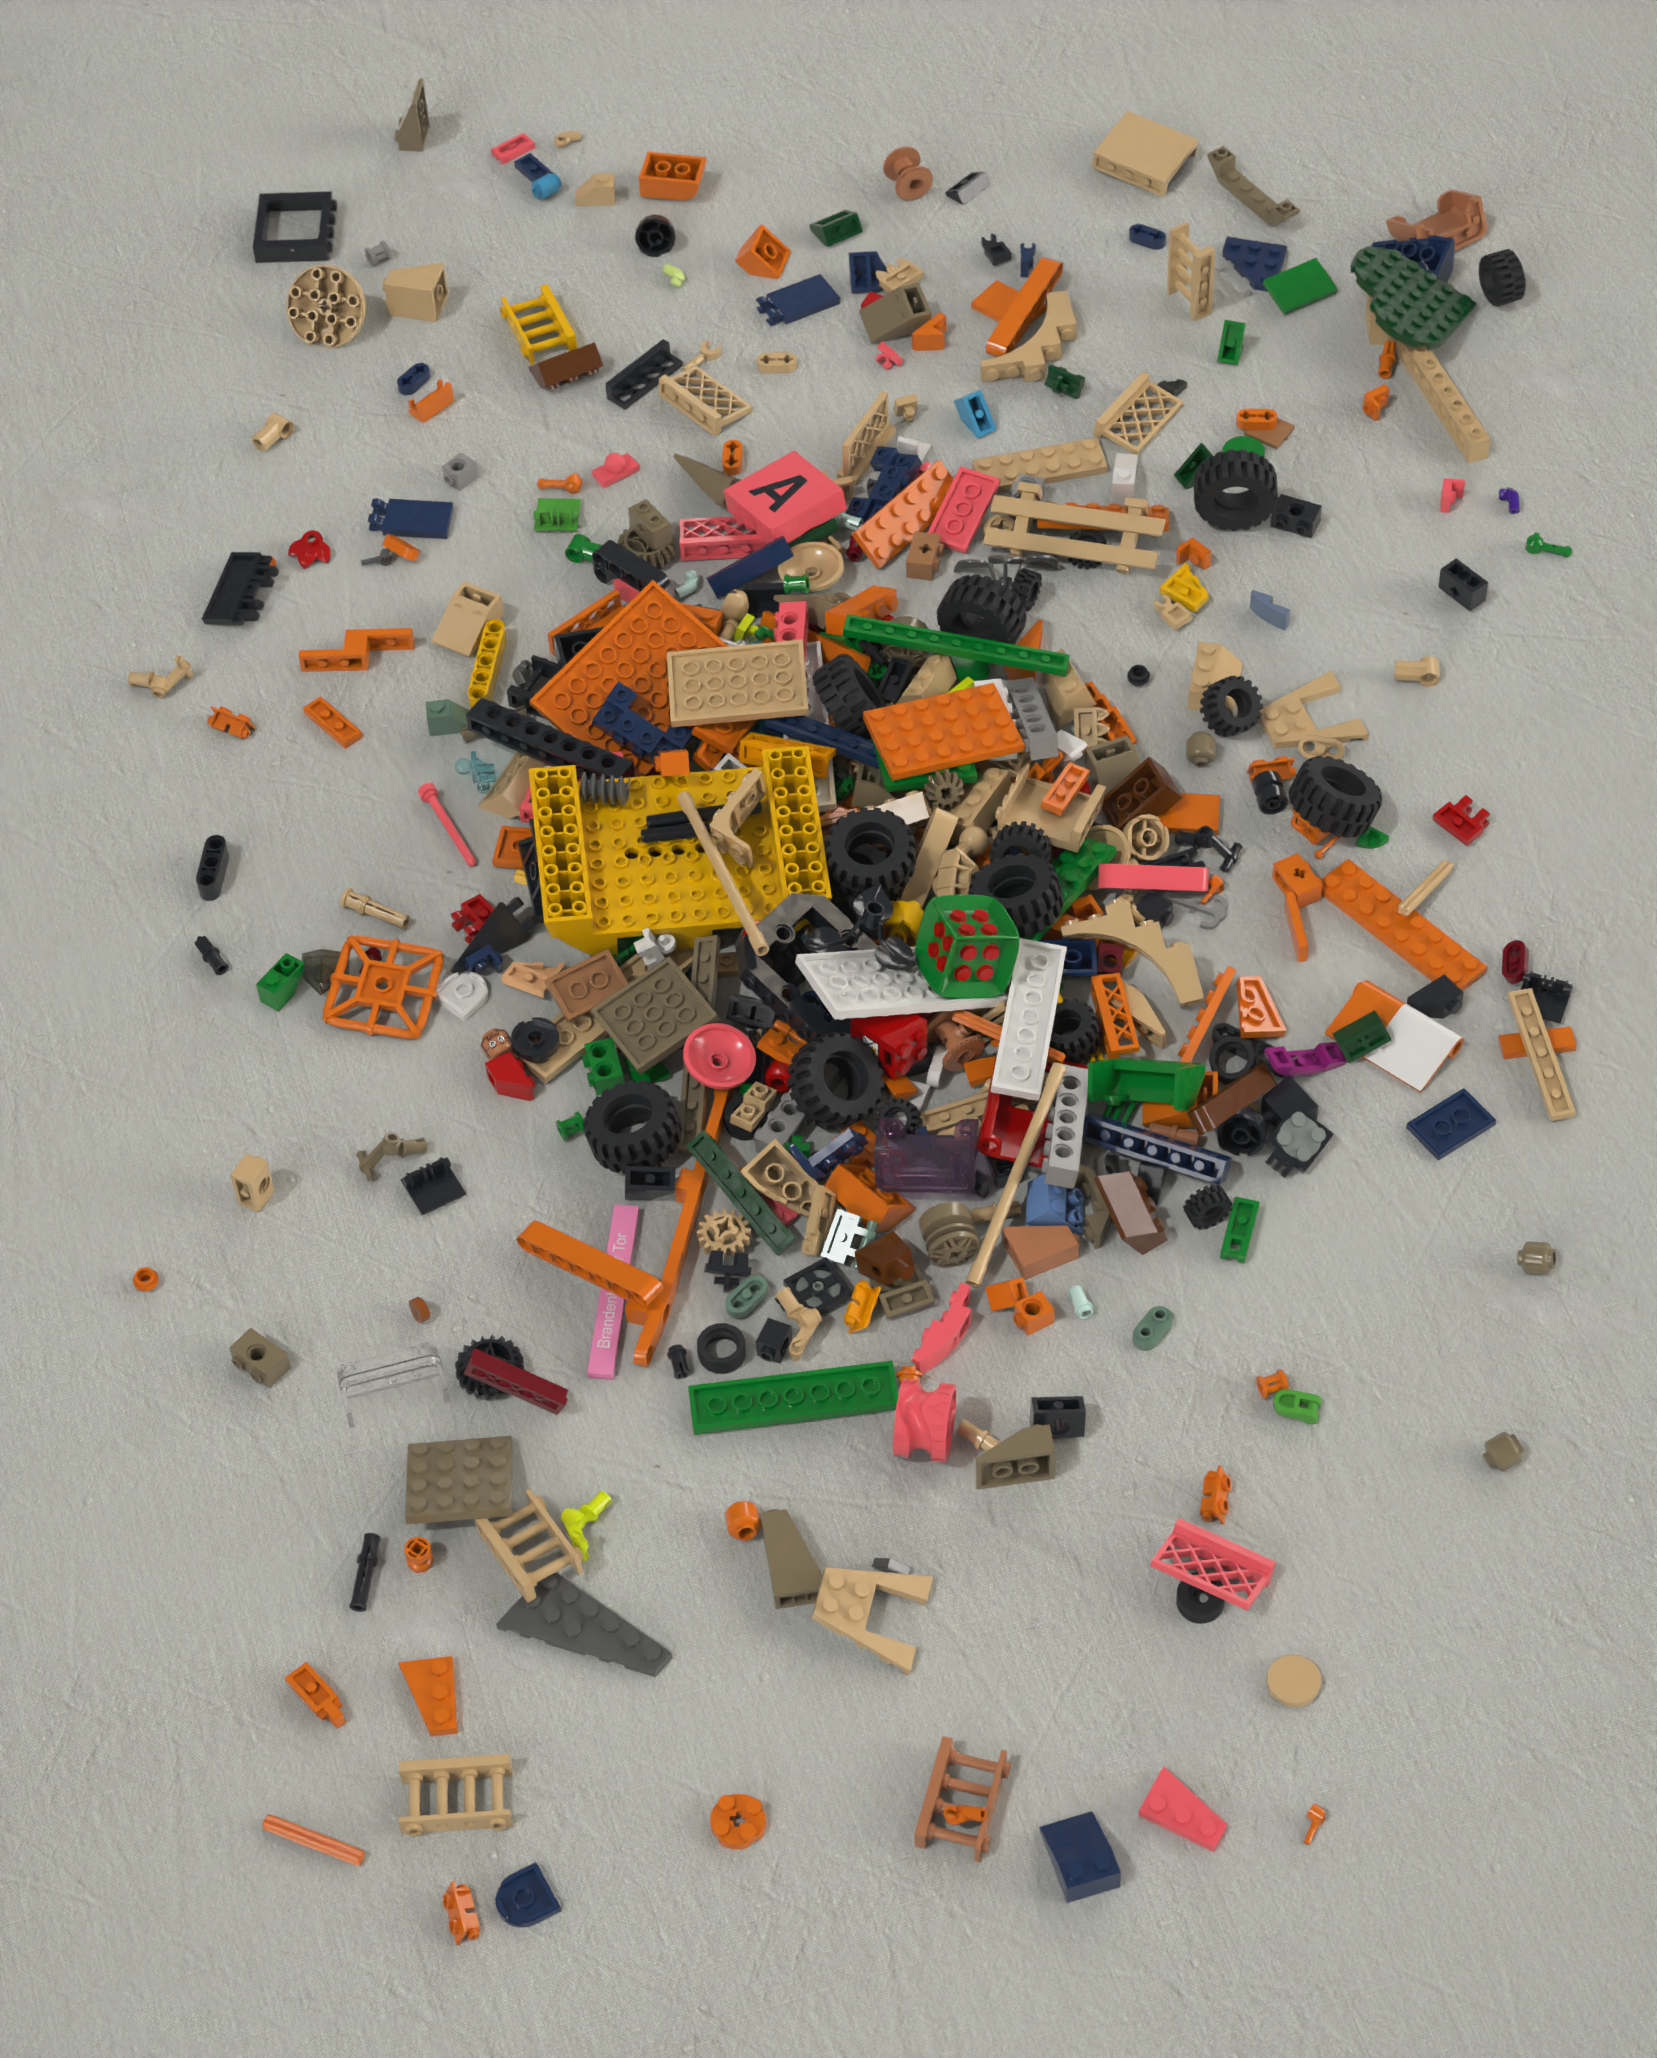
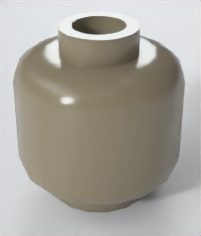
M1199 731L1193 733L1186 741L1187 760L1196 767H1206L1209 763L1213 762L1216 758L1215 738L1210 736L1208 732Z
M1526 1242L1523 1249L1518 1250L1517 1263L1522 1265L1526 1274L1547 1275L1551 1269H1555L1556 1250L1552 1249L1551 1245L1547 1242Z
M1502 1432L1485 1442L1486 1453L1482 1455L1490 1468L1495 1466L1498 1470L1505 1471L1522 1460L1521 1453L1524 1450L1514 1434L1509 1435L1506 1432Z

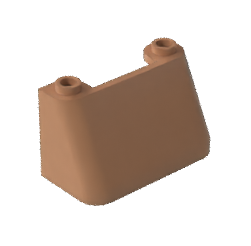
M1453 189L1441 194L1438 198V213L1413 225L1408 224L1406 219L1401 216H1394L1386 220L1389 233L1397 241H1407L1414 237L1424 239L1431 235L1454 239V251L1481 239L1487 230L1481 196Z

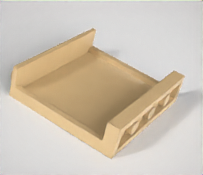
M1126 111L1093 152L1092 168L1164 197L1167 193L1168 182L1190 155L1196 156L1198 139Z
M1026 764L1023 771L1018 772L1015 783L1011 784L1009 794H1005L1002 806L997 808L995 819L998 820L997 830H1002L1005 825L1010 827L1011 823L1017 821L1018 825L1021 824V821H1027L1026 825L1031 826V823L1036 824L1035 828L1037 830L1040 828L1044 830L1043 837L1048 835L1050 839L1048 844L1078 853L1103 806L1106 786L1097 784L1092 795L1078 792L1061 817L1040 808L1043 798L1053 784L1028 777L1030 765Z

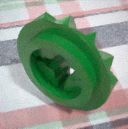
M852 776L844 777L835 783L837 804L853 790L856 781Z

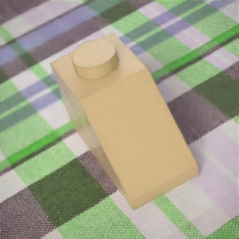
M614 173L593 174L576 189L575 206H611L616 204Z

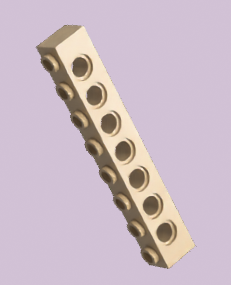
M1397 341L1396 355L1466 461L1472 463L1488 458L1490 437L1431 349H1427V346L1415 348Z

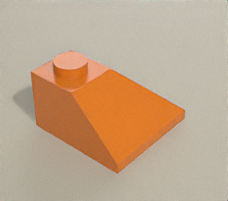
M761 224L742 245L735 262L749 275L778 279L791 250Z

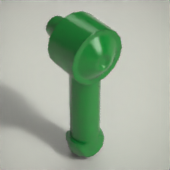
M1539 533L1530 535L1526 541L1525 549L1531 554H1538L1541 551L1563 555V557H1569L1572 554V549L1569 546L1563 547L1543 542Z

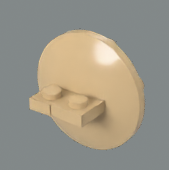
M317 265L306 269L294 280L287 296L286 308L289 323L297 336L309 345L326 349L341 347L350 342L363 325L366 313L363 291L357 280L340 267ZM320 342L330 347H321L312 343Z

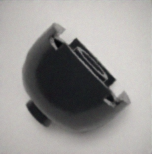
M653 214L646 216L636 227L635 241L639 250L647 256L660 257V254L670 252L675 245L676 233L674 226L668 218L662 215Z
M1246 1106L1218 1125L1217 1139L1219 1144L1233 1155L1239 1156V1153H1248L1247 1156H1252L1260 1152L1265 1144L1267 1136L1265 1119L1257 1110Z

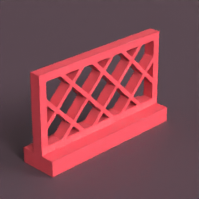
M735 516L680 519L681 561L743 558L767 544L751 527L743 524ZM738 524V526H736L735 528L731 527L730 525ZM716 525L717 527L711 529L708 526ZM692 526L695 527V528L692 529V530H689V529L685 528V527H692ZM745 528L749 530L747 533L741 531ZM722 530L727 531L724 535L719 532ZM704 531L706 534L701 536L698 533Z
M1179 1518L1174 1525L1173 1532L1151 1560L1150 1566L1248 1611L1263 1588L1267 1587L1271 1582L1276 1561ZM1190 1556L1192 1562L1182 1563L1179 1557ZM1198 1557H1201L1205 1560L1199 1561ZM1172 1558L1175 1564H1167L1161 1561V1559ZM1214 1567L1217 1573L1206 1574L1204 1568ZM1222 1567L1225 1568V1569H1227V1570H1229V1571H1228V1572H1224L1223 1569H1222ZM1197 1569L1199 1575H1191L1186 1570ZM1238 1578L1241 1584L1231 1585L1228 1579ZM1246 1578L1253 1581V1583H1248ZM1221 1580L1224 1586L1213 1585L1210 1581ZM1245 1591L1248 1596L1247 1600L1237 1596L1235 1592Z

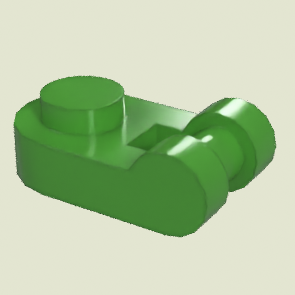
M1283 1389L1275 1394L1273 1408L1281 1416L1299 1419L1306 1424L1313 1425L1318 1421L1319 1414L1317 1409L1321 1407L1322 1398L1315 1394ZM1300 1404L1306 1405L1307 1409L1299 1407Z

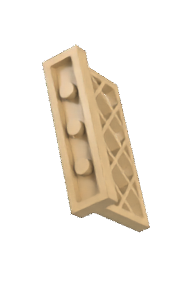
M694 366L671 378L667 375L659 377L658 395L713 436L721 433L722 426L751 413L753 410V406L698 366ZM696 374L697 376H699V377L702 378V379H699V378H689V377H691V376H693V375ZM678 383L686 384V386H680ZM688 384L701 385V388L689 387ZM703 385L713 386L715 389L703 388ZM691 393L700 394V397H699V396H694V395L691 394ZM702 394L715 395V398L702 397ZM717 396H726L729 399L717 398ZM706 404H714V407H709ZM716 405H726L729 408L716 407ZM731 406L741 407L742 409H731ZM720 414H725L728 416L722 418Z
M1142 372L1097 419L1093 435L1099 439L1105 436L1129 452L1139 454L1183 406V401L1150 382V375ZM1149 389L1156 393L1157 397H1147V390ZM1163 402H1171L1175 406L1164 408ZM1144 403L1145 409H1135L1134 404ZM1148 403H1159L1160 408H1149ZM1151 414H1162L1163 419L1153 420ZM1137 415H1147L1148 421H1138ZM1133 416L1134 421L1123 422L1122 417ZM1150 426L1151 432L1141 433L1140 427ZM1135 427L1137 433L1126 434L1125 428ZM1112 428H1121L1122 434H1114L1110 430ZM1128 439H1138L1139 445L1135 447L1129 443Z
M882 391L842 444L843 466L837 473V479L851 476L853 486L856 487L871 467L870 461L877 447H886L896 433V426L889 424L887 392Z

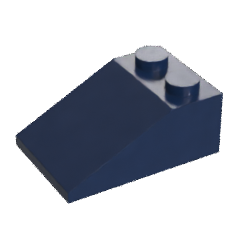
M1092 1811L1039 1827L1066 1903L1120 1887L1121 1871L1113 1850Z

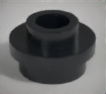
M1134 665L1128 671L1127 679L1133 685L1142 686L1148 683L1150 673L1145 666Z

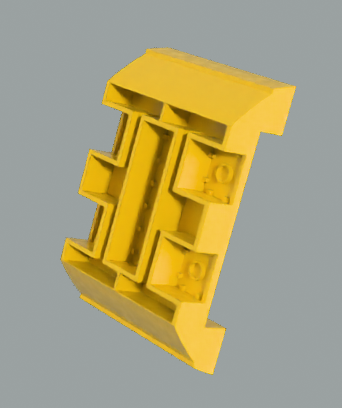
M809 746L762 749V767L690 772V775L662 777L661 775L629 777L630 795L626 806L621 805L620 799L616 805H612L611 799H609L607 804H603L601 798L598 803H594L592 796L589 802H584L583 796L581 797L580 795L581 782H577L575 765L528 769L544 923L551 937L558 938L566 944L592 956L606 949H609L611 954L616 955L618 954L617 938L644 936L642 930L649 928L653 935H672L676 940L675 949L694 948L695 938L712 936V930L743 927L706 852H698L704 850L698 837L643 843L641 840V830L647 829L646 816L681 811L682 808L677 800V796L683 791L690 793L697 808L726 804L730 793L740 787L743 777L747 773L750 774L754 768L762 772L767 791L760 801L762 811L750 814L739 827L735 836L751 847L755 864L752 868L747 865L741 866L727 852L726 854L719 852L753 920H763L791 893L823 895L831 901L832 896ZM623 778L624 783H627L629 778ZM708 820V821H703V822H709V824H710L713 820ZM676 852H685L682 855L674 854ZM653 854H661V855L658 856V857H652V856H650V855H653ZM629 856H637L634 859L627 858ZM804 918L794 927L795 932L810 922Z

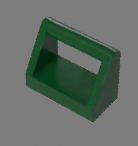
M843 210L809 225L813 234L827 247L863 232L858 213L849 210Z

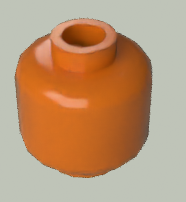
M738 1501L727 1508L725 1521L731 1537L747 1541L759 1533L761 1519L755 1504L749 1501Z

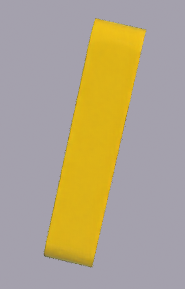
M491 619L484 626L468 687L470 709L481 697L492 701L507 643L505 625L499 619Z

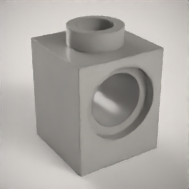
M461 452L442 466L443 478L446 484L453 486L459 491L478 477L476 462Z

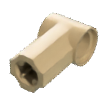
M272 413L267 418L265 426L251 437L252 443L259 451L263 452L280 437L288 438L293 432L294 424L281 415Z
M1432 656L1424 657L1420 661L1395 660L1394 679L1419 681L1423 686H1434L1439 682V660Z

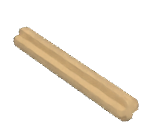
M1443 860L1399 904L1398 913L1408 916L1452 871L1453 863Z

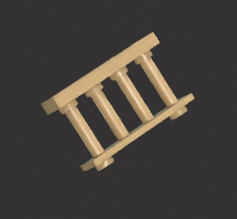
M1185 222L1169 230L1167 294L1171 295L1180 291L1190 302V318L1195 322L1212 314L1215 249L1212 246H1208L1200 250L1189 239V223ZM1188 250L1193 255V259L1188 255ZM1187 266L1192 270V275L1187 271ZM1187 283L1191 286V291H1190V289L1186 286Z
M530 1488L525 1491L529 1504L513 1512L512 1516H505L496 1522L494 1520L489 1522L487 1518L475 1519L480 1537L527 1603L537 1598L534 1590L537 1582L570 1564L580 1575L583 1573L581 1561L584 1560L579 1548L571 1546L547 1513L546 1505L541 1496L536 1497ZM533 1513L539 1519V1522L508 1539L499 1536L500 1531ZM545 1530L552 1537V1539L520 1556L518 1554L514 1556L511 1553L512 1548ZM557 1547L564 1554V1556L533 1573L530 1571L526 1573L524 1571V1565Z
M510 1754L399 1761V1773L402 1784H409V1816L399 1817L402 1834L419 1836L422 1833L487 1828L502 1830L506 1827H513L510 1809L503 1810V1778L512 1776ZM492 1779L491 1811L475 1812V1780ZM449 1781H464V1812L448 1813ZM424 1782L437 1783L436 1814L420 1815V1784Z

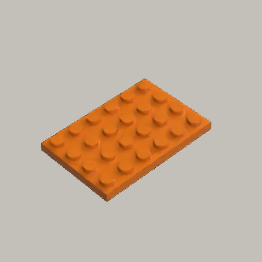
M994 683L863 712V720L892 781L1025 751V744Z

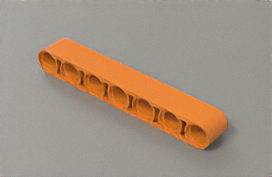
M1046 257L1040 259L989 337L986 344V354L999 357L1014 350L1045 302L1046 293H1050L1058 282L1063 271L1062 262Z
M533 1220L516 1238L519 1246L526 1252L642 1308H647L663 1290L661 1282L651 1274L537 1220Z

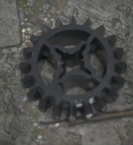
M493 1334L490 1339H485L481 1336L478 1342L472 1339L471 1346L464 1345L463 1352L458 1353V1361L455 1363V1374L460 1387L466 1389L468 1395L474 1393L477 1400L482 1395L487 1401L490 1396H494L498 1400L499 1394L502 1393L508 1396V1393L463 1373L474 1348L525 1370L523 1365L524 1358L520 1353V1349L518 1346H514L511 1340L505 1342L503 1336L498 1340L495 1339Z

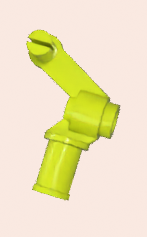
M599 1491L587 1505L583 1504L580 1509L566 1508L561 1515V1521L571 1539L572 1547L577 1546L584 1560L581 1562L589 1559L587 1551L588 1541L585 1539L581 1529L585 1527L586 1522H596L598 1515L612 1503L610 1496L604 1491Z

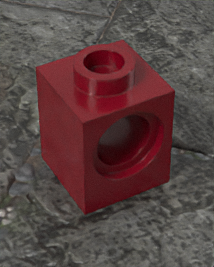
M1100 943L1097 975L1120 973L1122 977L1124 945ZM1108 958H1114L1117 964L1113 968H1108L1104 965V961Z

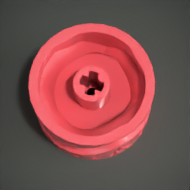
M903 1378L899 1390L894 1423L893 1455L895 1457L903 1456V1458H910L913 1451L923 1449L931 1455V1461L947 1463L954 1430L956 1385L940 1383L938 1389L934 1392H926L918 1380Z

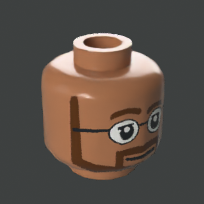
M494 1028L483 1035L480 1047L489 1061L510 1051L513 1054L512 1039L507 1031Z

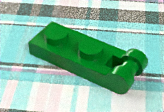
M1235 1197L1221 1248V1259L1228 1260V1258L1237 1259V1262L1245 1264L1259 1210V1201ZM1231 1244L1239 1245L1240 1249L1231 1248Z

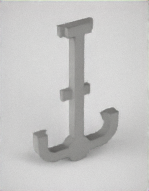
M1165 891L1162 896L1174 904L1190 908V913H1194L1196 910L1214 917L1212 923L1201 921L1200 928L1212 930L1218 926L1220 921L1226 918L1227 901L1221 896H1214L1213 903H1221L1220 909L1216 910L1199 905L1197 901L1192 903L1171 896L1169 891Z

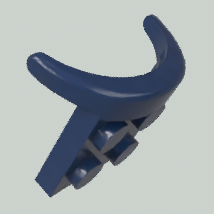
M848 1128L818 1152H813L808 1159L795 1144H790L789 1150L811 1178L816 1181H822L830 1175L831 1171H834L837 1164H845L844 1161L849 1157H855L862 1153L865 1149L864 1146L869 1142L864 1134Z

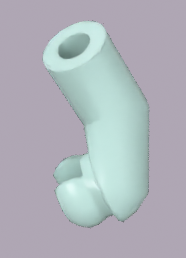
M687 571L684 575L686 578L685 584L674 589L678 599L697 590L699 576L696 575V571Z

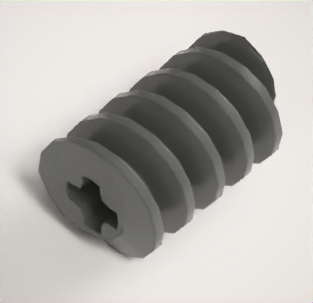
M583 772L580 795L581 797L583 796L584 802H589L592 796L594 803H598L601 798L603 804H607L609 799H611L612 805H616L620 799L621 805L626 806L630 795V778L627 783H624L623 776H620L618 782H615L614 775H611L609 781H606L605 775L602 774L600 779L597 780L595 773H592L591 778L587 779L586 772Z

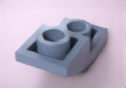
M1252 590L1250 609L1264 621L1286 631L1289 625L1290 609L1273 604V596Z

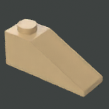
M1123 981L1136 1034L1163 1050L1166 1043V1031L1143 993L1136 987L1130 986ZM1112 999L1109 1005L1118 1010L1122 1003ZM1117 1017V1022L1124 1026L1127 1024L1126 1021Z

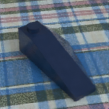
M1431 235L1424 239L1414 237L1407 241L1388 240L1373 242L1371 246L1398 250L1404 257L1417 262L1420 267L1427 272L1434 273L1437 278L1445 283L1448 282L1453 271L1455 240L1452 238Z

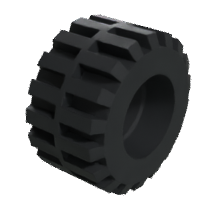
M1505 249L1481 257L1479 262V280L1482 291L1489 303L1498 307L1521 300L1525 294L1526 282L1524 270L1517 255L1512 250Z
M1235 675L1221 679L1208 686V689L1203 692L1204 698L1200 699V704L1203 705L1200 708V714L1204 713V718H1202L1204 723L1208 722L1209 725L1207 727L1210 730L1215 729L1214 733L1217 735L1223 734V737H1229L1248 731L1258 723L1257 719H1260L1262 713L1259 712L1263 709V704L1260 703L1262 696L1257 694L1259 689L1257 686L1252 687V681L1249 679L1244 681L1242 676L1236 678ZM1226 696H1230L1237 705L1238 713L1236 717L1232 716L1226 708Z
M1017 821L1012 822L1010 827L1005 825L997 833L990 848V864L994 859L1005 858V855H1010L1008 848L1015 845L1023 846L1031 854L1049 862L1052 850L1051 844H1048L1050 839L1048 835L1043 837L1044 830L1041 828L1037 830L1035 828L1036 824L1031 823V826L1026 825L1027 821H1021L1020 825L1017 824Z
M795 934L794 940L785 953L774 954L769 951L761 959L786 983H791L798 987L806 978L795 963L797 954L811 953Z
M1064 999L1062 1003L1057 1001L1049 1047L1064 1053V1061L1076 1062L1077 1064L1082 1063L1081 1060L1091 1058L1090 1054H1095L1098 1051L1097 1046H1101L1103 1033L1093 1008L1084 1001L1080 1003L1078 999H1072V1001ZM1077 1029L1071 1034L1063 1035L1068 1030Z

